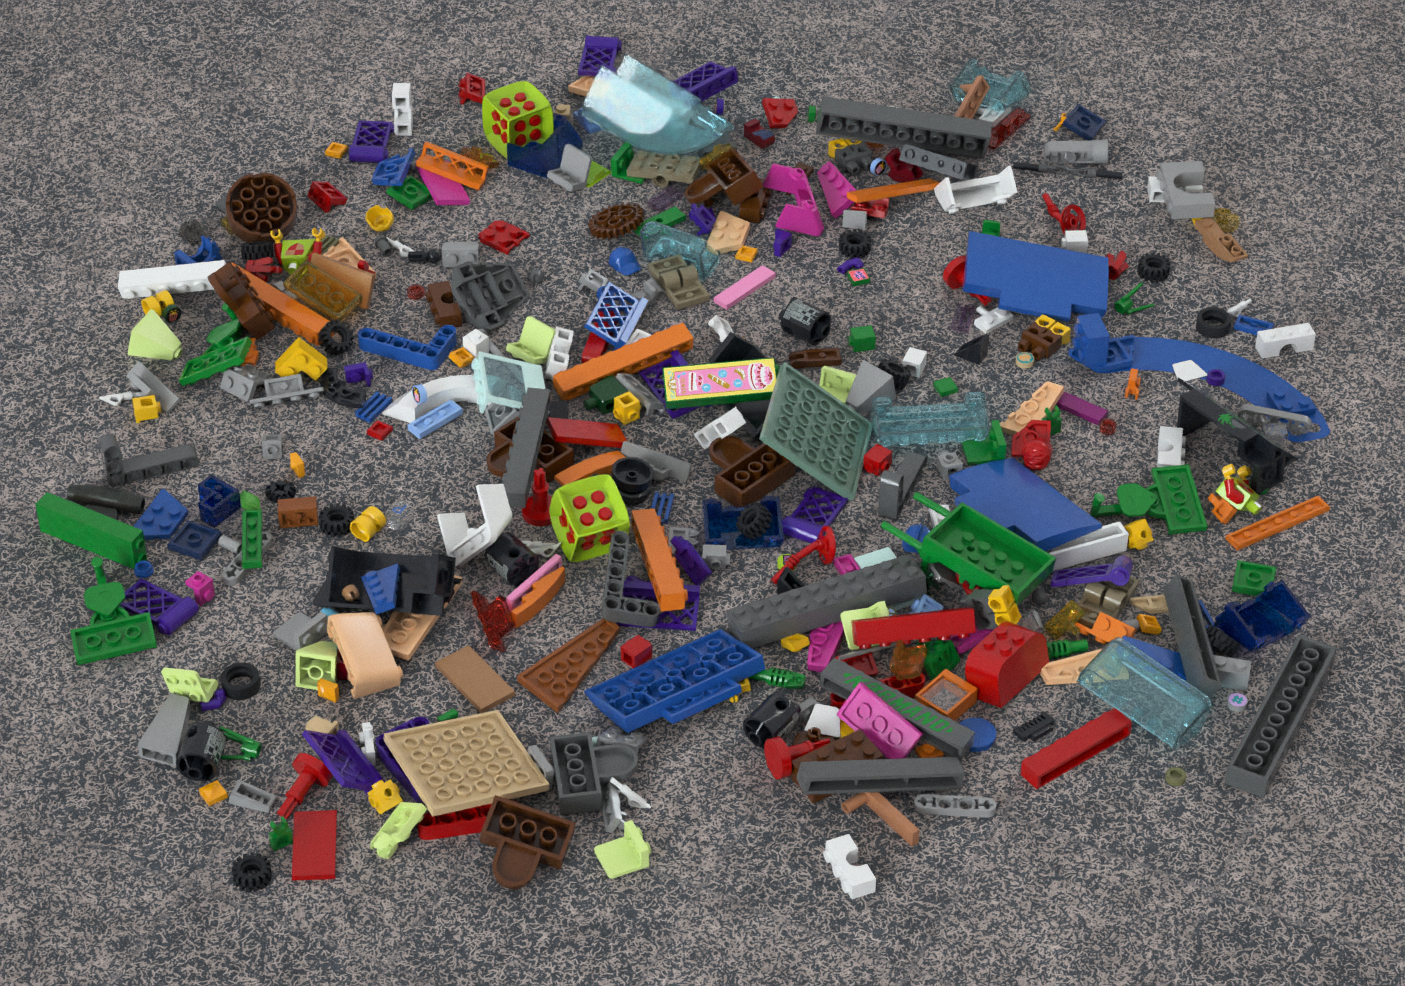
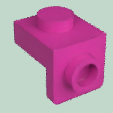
M197 571L185 581L186 585L194 590L195 602L200 606L211 601L214 597L213 579L200 571Z

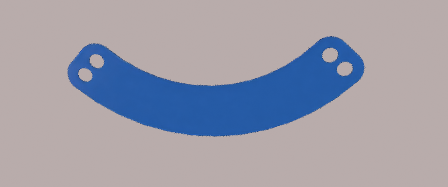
M1134 337L1132 366L1103 372L1130 371L1133 368L1175 373L1173 364L1192 360L1206 373L1212 369L1223 371L1226 377L1224 384L1220 386L1240 395L1255 406L1274 409L1266 397L1267 391L1285 388L1291 399L1305 397L1290 383L1250 360L1207 345L1166 338ZM1207 376L1200 377V379L1206 380ZM1317 408L1315 414L1305 416H1308L1312 423L1318 424L1321 427L1319 432L1309 431L1306 434L1296 436L1292 435L1289 431L1277 429L1285 439L1292 442L1321 439L1329 435L1331 431L1327 421ZM1279 419L1280 422H1282V423H1288V422H1289L1287 419H1284V420Z

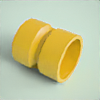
M164 290L156 293L155 297L149 296L142 299L141 304L145 315L152 309L161 317L163 310L168 305L174 304L170 293Z
M369 506L351 522L350 530L356 538L367 542L386 525V518L378 508Z

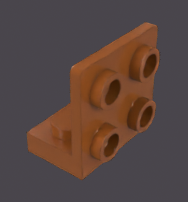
M315 496L278 500L279 528L318 525Z

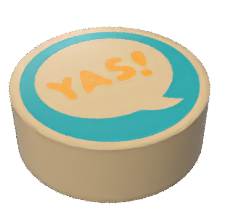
M1021 352L1016 355V365L1020 368H1030L1034 365V356L1028 352Z

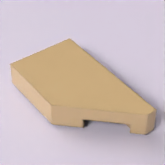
M1165 595L1135 597L1129 600L1131 605L1149 614L1169 612Z

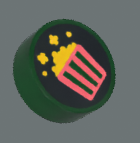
M171 304L163 310L162 316L168 323H171L181 317V310L177 305Z

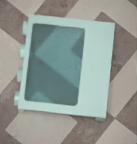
M479 352L472 361L471 368L474 370L473 380L476 384L475 392L477 393V404H479L480 413H484L488 402L518 409L520 407L523 408L522 396L526 395L528 387L545 389L542 366L484 352Z

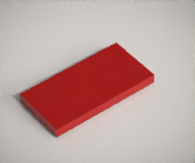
M547 417L546 424L556 442L622 448L623 442L627 441L618 424Z
M337 810L294 812L292 881L335 879Z

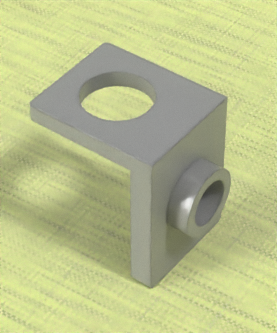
M844 210L842 227L866 230L867 211Z

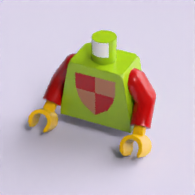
M316 228L312 229V235L316 237V240H283L282 243L280 242L283 238L281 231L278 229L279 234L275 236L272 230L270 235L275 241V257L279 264L284 267V270L292 276L297 275L299 271H309L312 254L317 253L321 255L322 253L321 239L325 237L324 230L320 228L318 234Z
M1234 465L1224 466L1222 472L1226 478L1215 492L1239 511H1250L1257 515L1262 509V506L1256 502L1259 499V495L1249 487V480L1246 478L1252 474L1251 468L1246 465L1242 466L1237 470L1239 477H1231L1230 475L1236 473Z

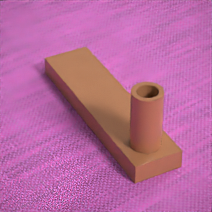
M983 75L977 76L971 84L959 86V93L961 95L966 94L955 117L973 119L990 89Z
M879 792L858 793L841 803L843 811L847 814L864 804L868 805L912 847L919 843V829Z

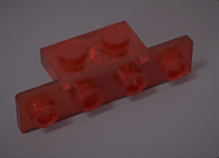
M1020 107L1015 109L991 130V139L988 147L993 150L996 149L1029 120L1031 115L1024 112V109Z
M473 590L470 593L473 599L472 603L477 609V616L488 638V645L493 650L504 653L506 648L502 637L515 626L506 599L499 595L489 604L485 596Z

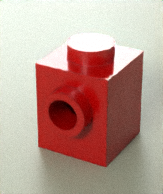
M876 444L864 455L863 469L877 476L883 473L884 470L888 471L892 464V451Z
M640 635L628 640L621 646V660L632 668L642 665L652 658V644Z

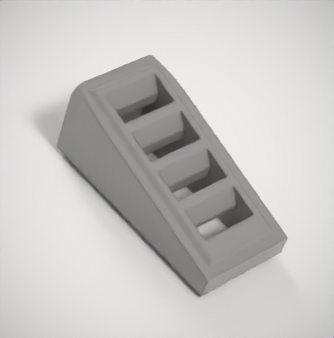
M238 780L230 794L228 803L269 813L277 796ZM265 799L269 800L267 804H263Z

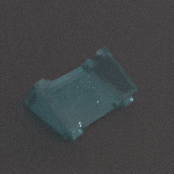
M972 58L968 60L949 86L953 98L963 101L966 93L959 86L971 84L977 76L983 75L990 89L980 106L996 111H1005L1028 97L1031 93V88L1023 72L1016 70L1010 78L988 72L986 67L980 68L977 65L978 61Z
M654 221L647 222L640 230L644 259L652 261L656 256H661L664 259L668 253L673 255L680 254L682 258L695 262L694 266L698 271V278L705 281L720 261L719 253L703 238Z

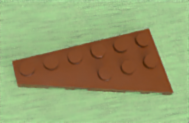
M604 618L517 675V682L559 713L620 633V626Z

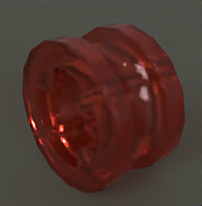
M1103 419L1100 421L1099 431L1104 435H1113L1116 432L1117 424L1112 419Z

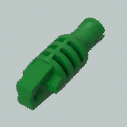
M1063 639L1062 641L1057 640V642H1047L1049 660L1053 656L1054 659H1057L1058 656L1063 658L1064 655L1069 657L1072 653L1088 652L1087 639L1076 641Z
M773 667L749 677L750 680L764 681L770 686L787 689H804L806 683L805 675Z

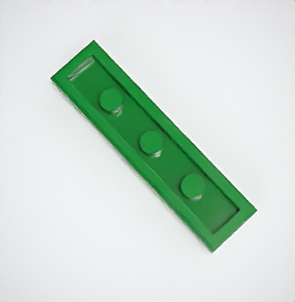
M262 509L242 511V569L262 568Z

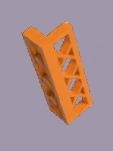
M427 141L424 143L422 154L416 162L417 167L478 191L485 183L489 168L488 165ZM427 149H432L436 155L430 156L426 154ZM442 156H449L452 162L444 161ZM458 162H465L468 168H461ZM477 167L482 169V176L476 174L474 168Z

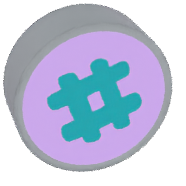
M1236 692L1228 696L1227 706L1230 710L1241 712L1247 708L1248 699L1244 694Z

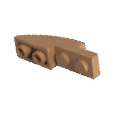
M1211 217L1195 221L1194 226L1203 236V242L1216 256L1228 262L1248 258V254L1230 233L1225 234Z

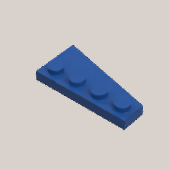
M398 563L378 571H370L361 577L376 615L395 608L396 591H398L397 582H399L398 574L401 571Z

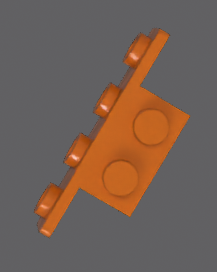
M1103 612L1099 613L1093 628H1089L1079 622L1074 623V626L1079 628L1078 632L1089 636V634L1095 635L1096 641L1103 644L1109 642L1113 644L1115 650L1123 635L1133 638L1137 631L1136 628Z

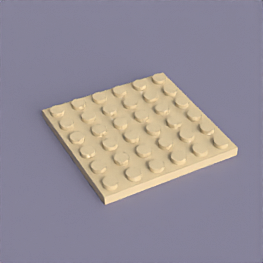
M499 710L384 733V742L432 816L491 804L495 795L509 800L549 791L550 784Z

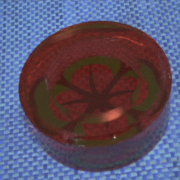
M411 285L407 288V296L413 300L421 299L425 296V289L421 285Z

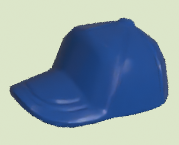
M618 247L611 252L608 263L616 271L628 276L641 270L635 254L630 249Z

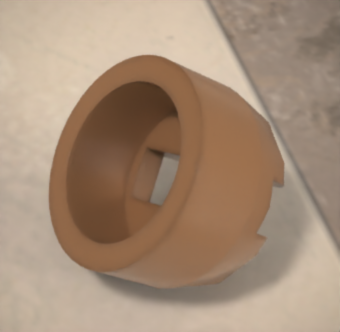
M351 584L342 590V596L348 602H353L355 599L358 600L359 591L355 585Z

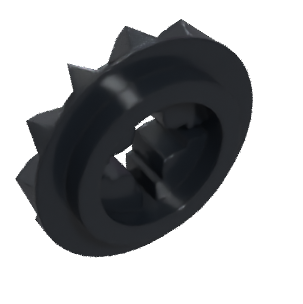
M278 479L277 482L271 481L270 485L266 486L265 495L268 500L278 503L279 499L294 498L296 487H294L293 482H288L287 480L280 481Z

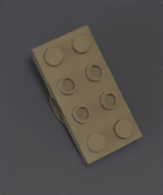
M637 151L627 169V176L652 179L655 186L663 188L667 187L670 181L693 183L703 164V159L695 156Z
M680 254L647 263V269L657 283L665 290L667 297L677 310L710 301L709 293L698 280L696 267L693 264L688 266Z
M1130 576L1129 581L1122 586L1113 584L1111 580L1087 583L1083 597L1071 613L1070 620L1093 628L1100 612L1117 619L1139 587L1140 580Z

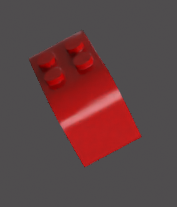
M1005 621L977 644L970 652L965 665L966 681L978 688L977 699L1002 708L1041 672V669L1049 663L1045 636L1039 632Z

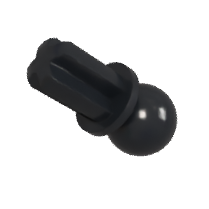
M425 249L423 251L408 252V260L410 262L423 261L425 263V260H429L432 263H436L441 258V254L437 249H430L428 252H425Z

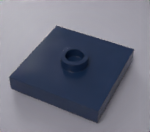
M1077 104L1063 121L1062 125L1085 140L1092 141L1105 125L1106 120L1082 105Z
M187 520L167 544L168 549L202 561L218 542L222 533L219 530Z

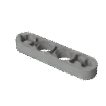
M1250 404L1242 405L1238 412V417L1249 424L1264 427L1279 426L1274 429L1299 434L1308 433L1312 424L1311 419L1305 415ZM1261 415H1268L1270 419L1265 420L1261 418ZM1284 418L1287 419L1289 422L1282 423L1279 419Z
M265 531L262 532V556L272 545L271 535ZM242 550L222 572L223 582L226 585L234 586L238 584L250 571V569H242V567L237 566L242 563Z
M920 794L914 800L915 811L928 815L987 818L994 816L997 806L996 802L988 797ZM942 803H946L950 807L942 808L939 805ZM966 804L969 805L971 808L962 809L960 806Z

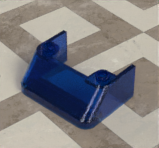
M553 113L554 132L543 144L534 141L526 144L524 147L511 143L507 144L508 166L548 178V171L560 168L565 145L571 144L581 150L583 148V140L565 116Z

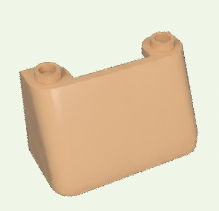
M375 612L338 613L328 616L327 633L330 640L333 639V643L337 644L348 672V680L351 681L352 686L354 685L353 689H351L354 699L399 686L403 677L402 669L396 665L381 628V617L376 615Z

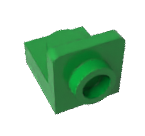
M983 220L982 234L999 237L1001 222Z

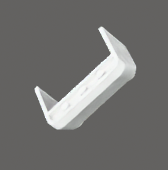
M1008 166L1000 174L951 184L949 177L945 178L934 188V192L944 211L954 214L959 212V209L996 202L998 205L1006 204L1017 193L1012 168Z
M482 484L476 486L485 523L478 529L468 528L465 513L437 515L447 555L456 558L455 566H463L492 545L510 523L512 511L504 484Z

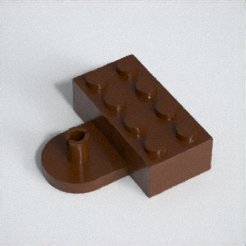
M732 147L706 164L704 167L708 173L690 184L685 190L684 195L691 204L703 202L705 207H709L714 203L712 196L722 191L735 206L743 203L747 197L758 193L764 186L751 166Z
M228 262L207 277L220 298L235 312L241 324L256 339L262 338L275 328L272 323L274 318L264 309L266 305L260 298L258 299L257 295L259 294L253 286H250V279L245 273H242L237 265L234 267Z
M519 416L494 431L495 449L489 452L486 460L489 472L495 476L502 478L503 473H507L506 461L510 460L509 449L510 446L513 447L512 437L513 433H517L515 426L516 421H520ZM544 429L535 469L543 468V471L546 473V482L550 483L555 480L556 474L574 465V450L565 443L556 442L553 435Z
M726 436L723 439L721 437L716 438L709 446L710 459L724 469L715 475V493L741 511L744 510L745 506L749 507L750 503L753 504L795 475L796 465L764 443L754 448L738 437Z
M812 727L808 731L803 730L799 732L793 740V745L807 740L816 742L827 738L830 739V743L792 760L790 777L800 788L796 779L800 762L883 759L884 755L861 729L835 741L832 736L821 734L819 728ZM810 794L806 796L812 803H816L833 794Z
M495 795L480 834L481 843L498 848L492 864V873L495 880L505 888L519 889L531 882L539 863L561 870L575 832L576 823Z

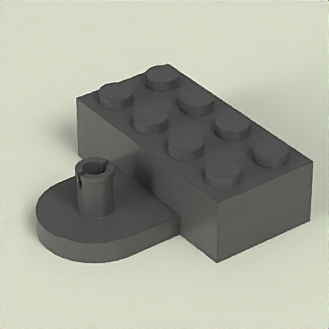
M591 732L550 737L551 759L555 770L554 778L560 815L602 810L600 783L610 782L609 780L612 777L618 782L628 779L638 769V756L631 747L622 744L593 747Z

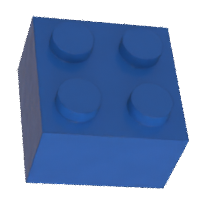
M1099 313L1077 316V324H1074L1075 338H1073V347L1077 349L1079 359L1083 361L1085 367L1105 365L1107 363L1110 336Z

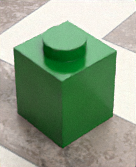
M872 325L850 328L847 342L848 346H852L853 352L875 350L876 336Z

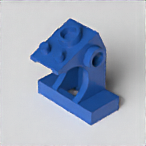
M201 235L202 245L197 249L195 255L188 256L181 250L174 252L176 265L201 263L202 261H220L223 257L219 253L220 248L216 245L217 243L215 241L211 242L209 236L206 238Z

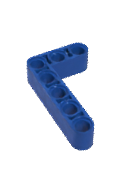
M452 325L442 326L428 345L375 329L362 328L358 331L359 348L363 351L428 370H435L441 366L456 346V328Z

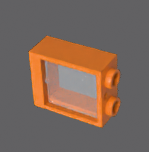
M945 669L915 695V700L955 721L977 702L978 688Z

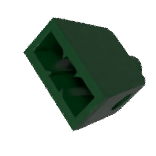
M610 375L590 386L589 398L585 399L583 404L586 410L597 408L601 414L611 413L614 409V398L628 391L613 375Z

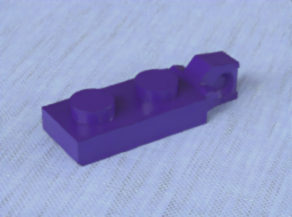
M674 536L670 542L676 549L675 558L694 584L701 585L712 574V571L688 540H684L682 536Z

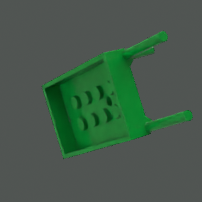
M915 492L913 495L915 500L945 517L924 536L923 543L886 521H883L881 524V528L917 549L922 559L921 570L925 575L930 563L939 562L959 574V583L963 584L967 580L971 590L976 585L988 590L1000 589L1002 586L1009 585L1017 606L1052 573L1056 557L965 503L961 502L951 512L919 492Z

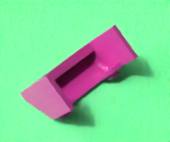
M773 163L762 185L765 188L794 194L798 204L796 206L786 203L775 226L808 235L821 236L824 231V225L806 174L800 168Z

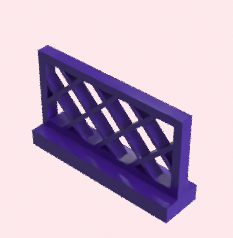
M710 61L668 83L670 95L684 101V105L691 108L738 82L737 67L730 66L725 68Z
M678 350L671 352V358L639 372L641 378L655 397L663 403L665 409L666 400L663 399L665 396L664 388L656 389L655 386L657 384L664 385V381L659 379L663 375V368L669 365L672 367L688 365ZM650 374H656L655 379L647 378L646 376ZM701 406L680 408L675 412L671 409H666V411L674 419Z
M624 581L622 597L640 600L648 599L658 604L651 582ZM684 585V589H687L688 601H685V603H695L689 610L686 608L682 609L684 613L679 617L672 614L671 612L674 611L672 610L661 613L658 623L654 627L618 622L616 624L625 627L696 631L700 586ZM667 615L673 620L670 623H663L661 621ZM688 616L693 622L692 625H686L681 620Z
M339 729L336 735L310 730L303 732V737L342 787L364 790L367 794L373 789L371 785L380 780H383L385 783V780L346 730Z

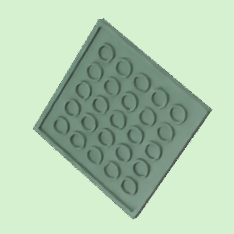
M784 362L778 372L759 440L843 498H848V501L851 502L855 498L863 467V458L867 451L873 423Z

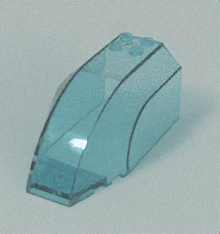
M625 54L617 73L601 65L582 107V115L589 122L601 126L603 131L614 134L634 147L657 154L676 155L699 150L727 135L735 127L721 115H714L711 112L712 108L710 106L704 107L700 103V98L628 54Z

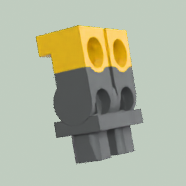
M845 138L829 141L828 155L837 161L844 173L849 172L853 176L858 174L860 168L863 167L865 170L870 171V166L873 162V152L869 150L864 141L855 140V143H851L852 139Z
M1009 585L994 590L974 589L970 595H965L960 600L962 608L971 607L974 609L975 625L978 630H984V628L995 629L1005 621L1017 624L1021 619V614L1016 602H1014L1015 599Z

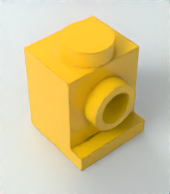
M155 395L132 398L136 423L159 418L158 413H161L160 402H156Z

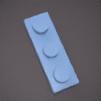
M450 399L409 423L408 431L421 439L462 415L463 408Z

